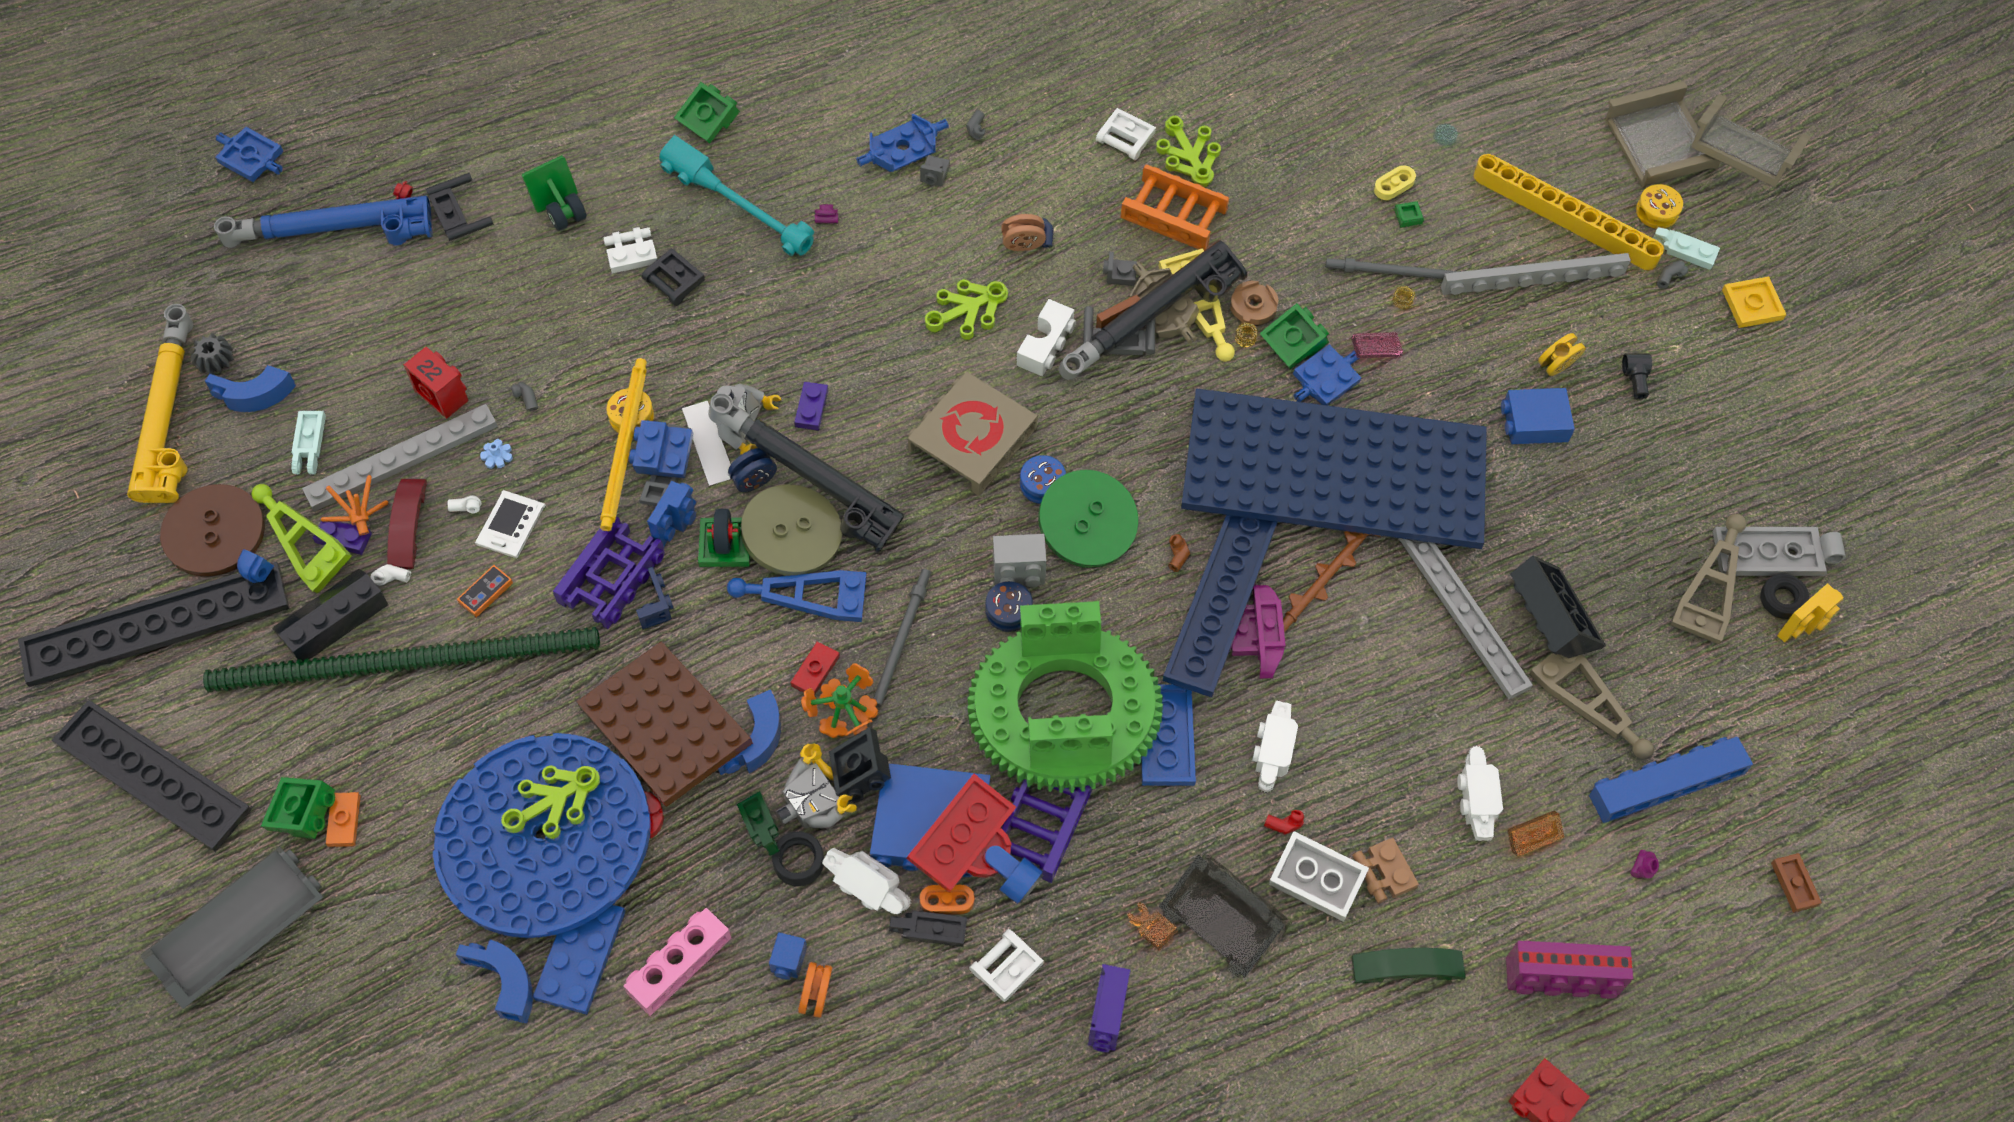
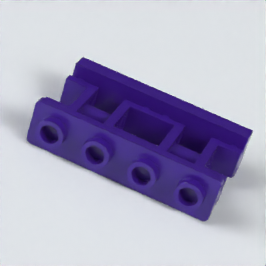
M616 516L612 530L603 531L600 528L555 587L553 594L556 602L563 607L568 605L572 610L580 600L595 607L596 609L592 613L594 621L602 623L604 628L609 629L612 624L618 622L626 604H630L634 600L640 585L645 584L649 579L648 568L654 567L656 564L658 565L663 560L665 552L662 541L659 539L654 540L653 537L649 536L644 544L641 545L627 537L630 533L629 525L626 523L622 524L620 518ZM615 540L617 544L624 547L619 554L609 550ZM633 552L643 557L637 566L634 562L628 560ZM609 561L625 569L614 584L598 576ZM586 579L589 583L595 585L590 594L580 589ZM604 591L614 596L608 606L606 602L599 599Z

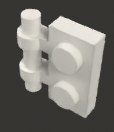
M637 227L633 228V231L620 234L618 231L612 233L611 236L603 237L605 246L615 244V248L606 250L612 274L649 266L657 260L653 240L643 242L642 239L651 237L649 227L644 229ZM636 240L634 244L622 246L623 242Z

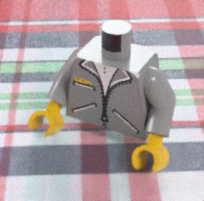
M743 384L722 386L717 391V393L729 395L733 403L751 415L750 418L754 421L761 408L760 402L763 403L766 410H775L778 407L774 406L772 401H781L779 395L765 396L764 392ZM721 406L715 407L720 411L726 410L724 407ZM716 423L719 437L736 450L739 448L741 455L757 448L755 444H744L746 441L744 433H737L725 424Z
M807 744L803 747V757L795 765L785 783L783 794L787 805L776 811L783 825L797 818L803 828H831L845 816V812L852 813L856 811L857 807L855 804L847 806L852 796H837L836 791L816 763L812 765V760H818L822 756L820 750H816L813 756L811 755V749L814 747V744Z

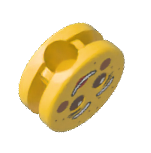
M1663 184L1651 185L1642 192L1636 205V213L1641 222L1651 228H1669L1678 220L1683 209V199L1670 186Z
M1574 333L1567 334L1556 341L1539 357L1538 363L1542 367L1550 364L1546 370L1549 376H1555L1562 372L1585 352L1586 347L1582 343L1573 346L1578 339Z
M628 388L613 394L607 403L606 410L609 422L617 433H619ZM643 391L635 427H640L641 420H654L651 399Z

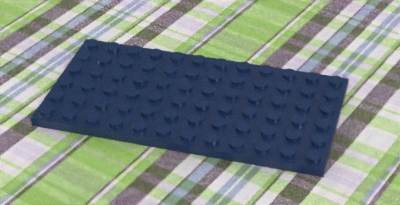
M1196 388L1181 509L1482 549L1485 534L1487 426Z

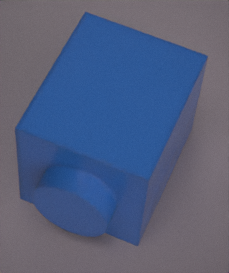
M778 932L769 961L770 970L776 977L789 980L790 977L798 979L807 950L806 939Z

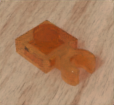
M1139 902L1137 907L1142 914L1135 917L1129 912L1127 914L1131 924L1141 926L1138 929L1139 935L1157 950H1160L1178 932L1177 927L1157 910L1150 916L1147 907Z

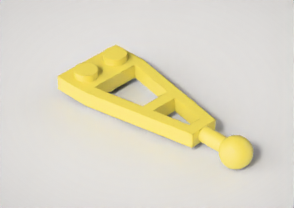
M1202 248L1159 261L1158 267L1159 269L1169 268L1172 274H1174L1204 250ZM1209 285V289L1217 293L1216 287ZM1204 299L1194 302L1199 309L1195 323L1206 338L1213 336L1217 345V358L1223 362L1230 361L1235 355V349L1231 344L1226 343L1222 335L1225 332V323L1219 299L1215 302H1207ZM1212 308L1216 324L1210 326L1200 312Z

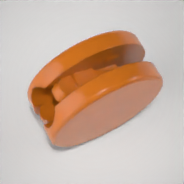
M815 962L809 963L798 1009L799 1014H806L809 999L817 1001L814 1017L821 1018L832 966L825 965L824 968L822 965L817 966Z

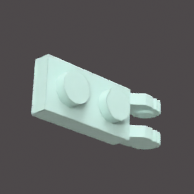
M298 411L291 452L293 454L291 466L293 474L301 473L302 458H308L307 472L309 474H315L317 471V458L320 455L326 418L324 411Z

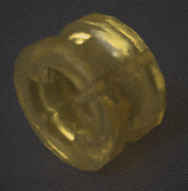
M1399 286L1394 292L1393 304L1399 309L1410 308L1415 299V292L1408 286Z
M1240 324L1236 330L1235 340L1242 347H1250L1256 342L1258 330L1253 324Z

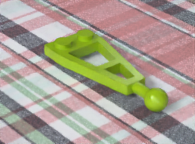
M256 485L251 493L253 500L259 504H264L270 510L266 516L297 574L313 592L319 594L352 555L336 538L289 505L281 501L276 503L272 498V490L268 485ZM284 514H287L297 522L289 532H287L280 520ZM308 529L325 541L326 545L306 566L294 544Z

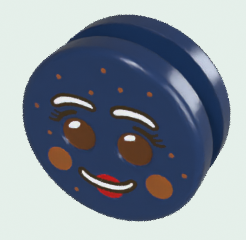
M755 448L743 453L732 462L728 469V476L733 480L738 491L751 492L765 485L773 478L777 471V465L771 459V456L759 448Z
M1005 581L993 586L985 600V613L989 623L996 629L1004 632L1020 630V606L1033 605L1029 590L1022 584L1013 581Z

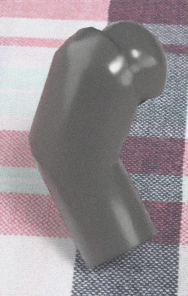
M976 110L966 124L971 138L975 140L982 139L985 135V128L982 129L980 125L985 115L980 110Z
M1676 261L1663 267L1657 281L1658 287L1667 288L1672 276L1675 274L1678 277L1685 276L1688 272V267L1682 261Z
M519 382V384L511 386L514 397H523L526 411L538 409L534 390L529 385Z

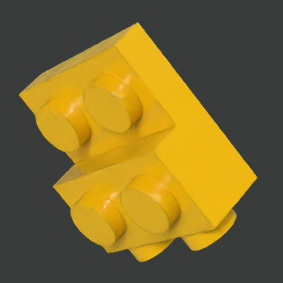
M1827 583L1793 613L1777 636L1785 643L1792 636L1795 639L1798 638L1804 631L1809 635L1816 629L1822 631L1831 622V618L1840 610L1837 605L1844 597L1838 590L1833 589Z

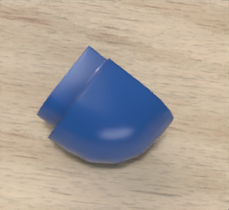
M245 549L242 550L237 561V569L240 575L252 583L263 582L274 567L266 559Z

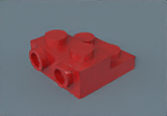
M1544 1058L1508 1102L1512 1105V1109L1522 1118H1528L1531 1122H1570L1590 1096Z

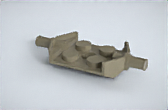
M1137 262V265H1133V269L1138 274L1139 280L1130 296L1138 295L1140 299L1172 276L1171 270L1165 268L1147 271L1141 262ZM1188 294L1175 302L1170 309L1162 312L1155 318V332L1159 337L1171 338L1180 334L1183 335L1188 344H1192V340L1196 341L1197 337L1190 330V326L1195 322L1199 309Z

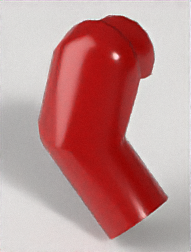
M1293 810L1284 819L1268 814L1264 827L1282 834H1290L1303 826L1304 814L1300 810Z

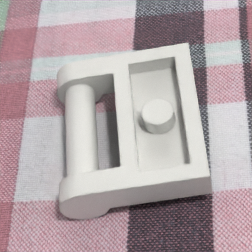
M1117 108L1099 130L1096 141L1101 144L1105 142L1128 154L1129 158L1137 160L1143 148L1155 134L1156 127ZM1110 132H1113V133H1115V134H1117V135H1119V136H1121V137H1123V138L1129 140L1130 142L1134 143L1135 145H1134V146H1131V145H1129V144H1127V143H1125V142H1123V141H1121V140H1119V139H1117V138H1115V137L1109 135V133H1110Z
M1010 929L1002 935L1003 938L979 962L975 961L969 967L970 971L978 979H981L1004 1003L1044 962ZM1010 946L1014 947L1016 950L992 974L986 970Z

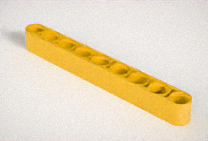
M1484 154L1479 157L1474 171V179L1481 185L1613 254L1628 253L1631 260L1630 263L1641 269L1653 270L1657 267L1664 252V247L1659 241L1494 155Z

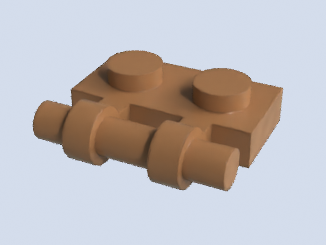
M1393 837L1369 847L1370 859H1366L1362 851L1352 855L1356 862L1369 868L1364 878L1368 884L1366 888L1370 895H1374L1378 904L1387 900V896L1384 893L1386 889L1395 898L1416 889L1419 885ZM1377 868L1383 880H1377L1372 869Z

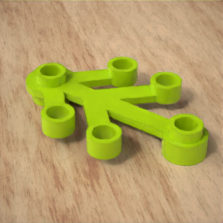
M1178 116L1169 117L1165 123V132L1169 136L1176 137L1182 149L1170 146V142L1167 139L1157 141L1156 151L1162 155H1170L1166 159V169L1171 172L1177 171L1191 176L1194 184H1199L1202 187L1208 186L1214 178V172L1211 167L1221 152V146L1216 142H1212L1207 147V157L1203 164L1199 160L1206 141L1211 138V128L1208 126L1199 127L1198 138L1192 147L1183 131L1184 124L1181 118ZM1179 159L1190 162L1191 166L1179 163Z
M965 279L960 280L957 283L958 294L950 293L946 289H941L936 294L938 304L945 306L949 303L959 304V306L945 313L939 311L928 312L925 316V326L931 332H938L944 327L945 323L967 313L965 322L960 327V336L965 340H969L974 336L973 326L979 308L987 303L986 313L981 316V327L985 330H990L995 326L994 315L997 306L1006 301L1008 290L999 281L983 286L970 283ZM970 292L979 294L980 296L973 298L968 297L966 295H969ZM985 320H990L991 322H990V323H985L984 321H985ZM965 330H970L971 332H970V333H965V332H963V331H965Z
M552 765L545 767L542 770V777L546 783L554 784L558 780L570 782L562 788L536 784L528 779L521 781L518 785V791L522 797L531 798L534 795L545 798L523 811L517 809L507 810L501 819L504 828L510 833H518L525 827L527 821L551 808L548 820L544 823L542 830L547 838H557L561 833L558 824L567 797L574 793L576 795L573 805L567 810L566 816L570 823L574 825L583 822L585 818L583 807L587 794L596 789L600 783L598 771L589 766H582L575 772L557 769ZM550 772H555L553 777H547ZM591 778L589 782L583 783L584 779ZM526 786H531L529 791H523ZM575 812L580 813L578 817L571 818ZM519 821L515 826H511L512 822ZM550 827H556L553 832H547Z

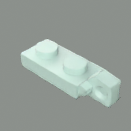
M1660 227L1657 228L1653 239L1659 241L1664 249L1667 250L1666 254L1709 270L1712 268L1720 250V247L1680 232Z

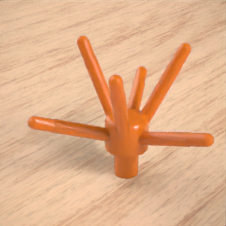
M368 475L361 507L358 494H354L353 498L351 491H346L351 505L350 508L331 486H327L326 490L344 508L349 516L321 517L320 520L322 522L351 521L352 525H356L359 536L369 533L366 524L369 521L368 516L382 509L389 502L385 500L366 511L372 476Z

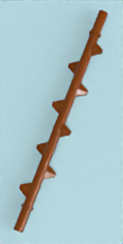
M1344 532L1348 544L1330 565L1316 564L1315 568L1319 577L1303 596L1294 593L1289 595L1292 609L1287 611L1283 618L1284 633L1292 623L1297 621V617L1314 598L1323 601L1328 598L1324 586L1341 566L1355 567L1356 561L1352 553L1368 535L1372 534Z

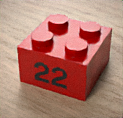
M424 347L403 364L414 391L446 419L469 401L465 392L467 388L460 379L462 377L461 373L455 366L449 367L445 359L437 351L433 353L429 348Z

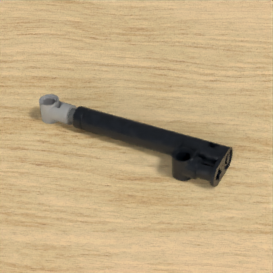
M1218 240L1104 326L1101 331L1092 335L1091 342L1087 341L1072 353L1067 354L1060 363V375L1067 380L1077 378L1080 373L1100 359V354H1109L1114 348L1118 347L1193 289L1205 301H1217L1219 297L1232 288V284L1239 279L1245 280L1248 274L1245 267L1223 241ZM1209 285L1215 286L1218 293L1212 292L1209 289ZM1066 363H1074L1077 370L1072 371L1068 369Z
M717 393L712 397L708 410V416L711 421L717 424H725L737 433H744L746 435L745 440L755 444L757 448L847 506L848 509L840 525L842 534L848 538H856L859 541L864 540L876 548L875 553L879 554L900 525L905 514L771 426H767L762 420H752L750 418L751 415L735 405L729 395ZM721 406L724 407L726 410L720 411L715 407ZM854 520L858 523V526H853L848 521Z

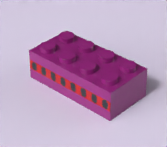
M1518 940L1506 957L1507 989L1516 990L1518 994H1531L1533 991L1544 992L1548 996L1572 993L1574 997H1587L1589 994L1600 995L1604 999L1616 998L1633 980L1631 946Z

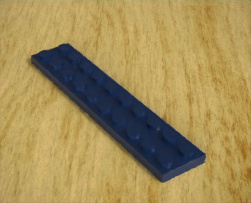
M1226 515L1162 681L1211 698L1213 697L1278 522Z

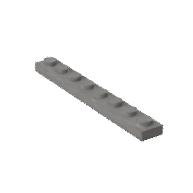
M1624 253L1445 273L1441 290L1443 295H1458L1464 292H1482L1491 289L1503 290L1508 287H1527L1535 284L1547 285L1553 282H1572L1579 279H1596L1606 276L1617 277L1625 274L1631 260L1629 254Z
M484 404L302 489L315 512L337 502L326 490L327 486H331L343 499L347 497V490H350L351 494L363 490L368 475L372 476L371 485L376 484L498 426L488 406Z
M1398 538L1506 697L1510 700L1530 690L1533 684L1436 544Z

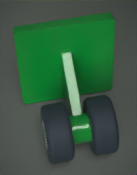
M563 155L522 174L534 209L537 213L546 210L556 230L561 231L567 228V219L571 217L576 222L586 219L585 208L577 196L576 185Z

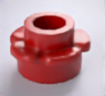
M407 181L396 185L393 196L396 199L411 197L413 187L408 185Z

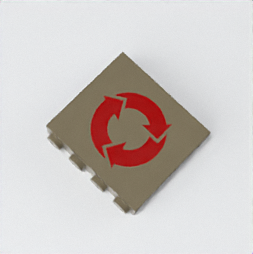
M966 371L961 378L958 377L953 382L950 391L939 398L936 407L924 415L922 423L909 432L907 438L908 451L912 453L916 447L920 448L970 480L971 491L980 496L1037 429L1038 415Z

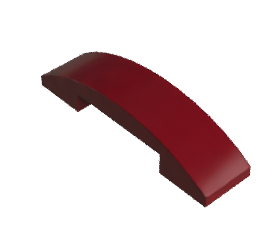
M401 479L398 484L389 524L387 564L403 569H414L417 552L415 538L421 503H424L426 479Z

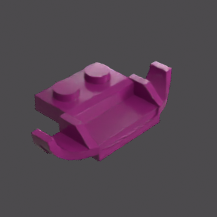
M1255 584L1253 587V605H1247L1231 647L1232 656L1257 655L1258 660H1260L1259 677L1260 679L1273 678L1278 664L1282 660L1286 646L1281 599L1278 598L1271 587Z

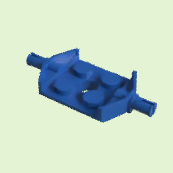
M911 114L912 120L875 137H873L871 132L870 151L865 155L857 157L856 161L860 167L872 162L889 172H893L935 153V137L937 132L949 128L946 119H943L933 124L915 114ZM901 145L909 147L906 150L898 149Z

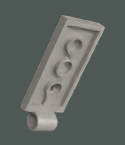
M1726 527L1714 528L1713 537L1715 545L1719 540H1725L1728 531ZM1746 527L1744 531L1738 533L1734 543L1735 546L1739 547L1736 576H1775L1778 574L1826 576L1825 562L1834 564L1846 559L1841 534L1829 532L1820 537L1818 527ZM1788 550H1794L1796 552V555L1790 554ZM1722 552L1717 556L1719 571L1726 574L1729 555Z

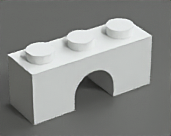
M1048 299L1038 316V330L1046 333L1048 336L1035 338L1027 335L1017 352V366L1040 376H1043L1047 369L1050 370L1055 362L1056 352L1061 351L1065 345L1066 335L1068 333L1071 334L1075 328L1074 309Z

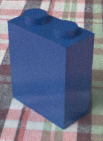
M1566 388L1508 390L1505 400L1501 402V412L1506 416L1505 433L1509 435L1511 444L1570 441L1575 428Z

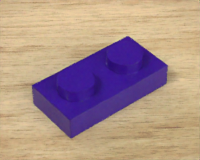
M804 382L794 422L796 428L819 431L828 394V385Z
M321 521L319 524L320 528L336 538L348 552L360 555L363 554L372 535L370 529H368V534L359 536L356 525L344 522ZM314 534V542L325 546L326 542Z

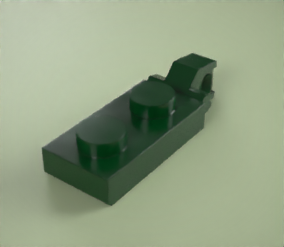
M759 791L738 803L737 806L753 842L757 847L763 845L769 855L772 856L780 851L774 839L779 836V829L763 794Z

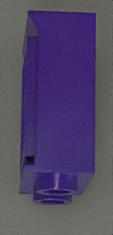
M1102 964L1088 1045L1093 1046V1049L1096 1051L1109 1052L1110 1050H1116L1130 969Z

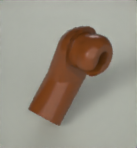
M1174 534L1169 539L1174 557L1168 564V567L1174 572H1179L1188 559L1190 550L1185 539L1179 534Z

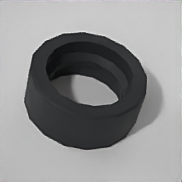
M802 831L790 832L776 842L780 851L772 855V864L778 878L785 884L805 886L814 882L820 876L824 867L822 864L824 854L819 841L813 835ZM794 845L807 846L814 854L813 865L802 873L789 872L782 863L784 852Z

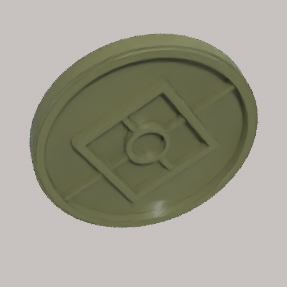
M777 485L761 491L748 503L741 521V537L749 555L765 569L786 576L810 574L825 567L836 555L842 538L840 530L841 520L834 506L820 493L800 485Z

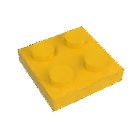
M1769 276L1725 284L1722 289L1739 328L1784 320L1787 315Z

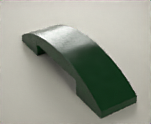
M1398 948L1352 955L1355 983H1381L1384 979L1437 977V980H1463L1466 978L1463 954L1459 950L1444 948Z

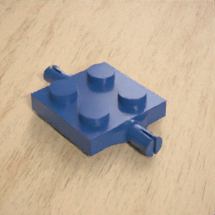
M245 127L232 138L223 133H218L219 135L216 136V141L225 145L223 150L215 157L217 162L251 182H254L267 169L277 175L282 172L283 167L274 162L284 152L281 145L252 129Z
M1330 344L1294 369L1293 375L1301 382L1303 387L1293 395L1294 399H1297V402H1301L1306 397L1311 396L1318 400L1321 405H1330L1360 383L1361 376L1351 367V364L1360 359V355L1357 351H1352V353L1344 358Z

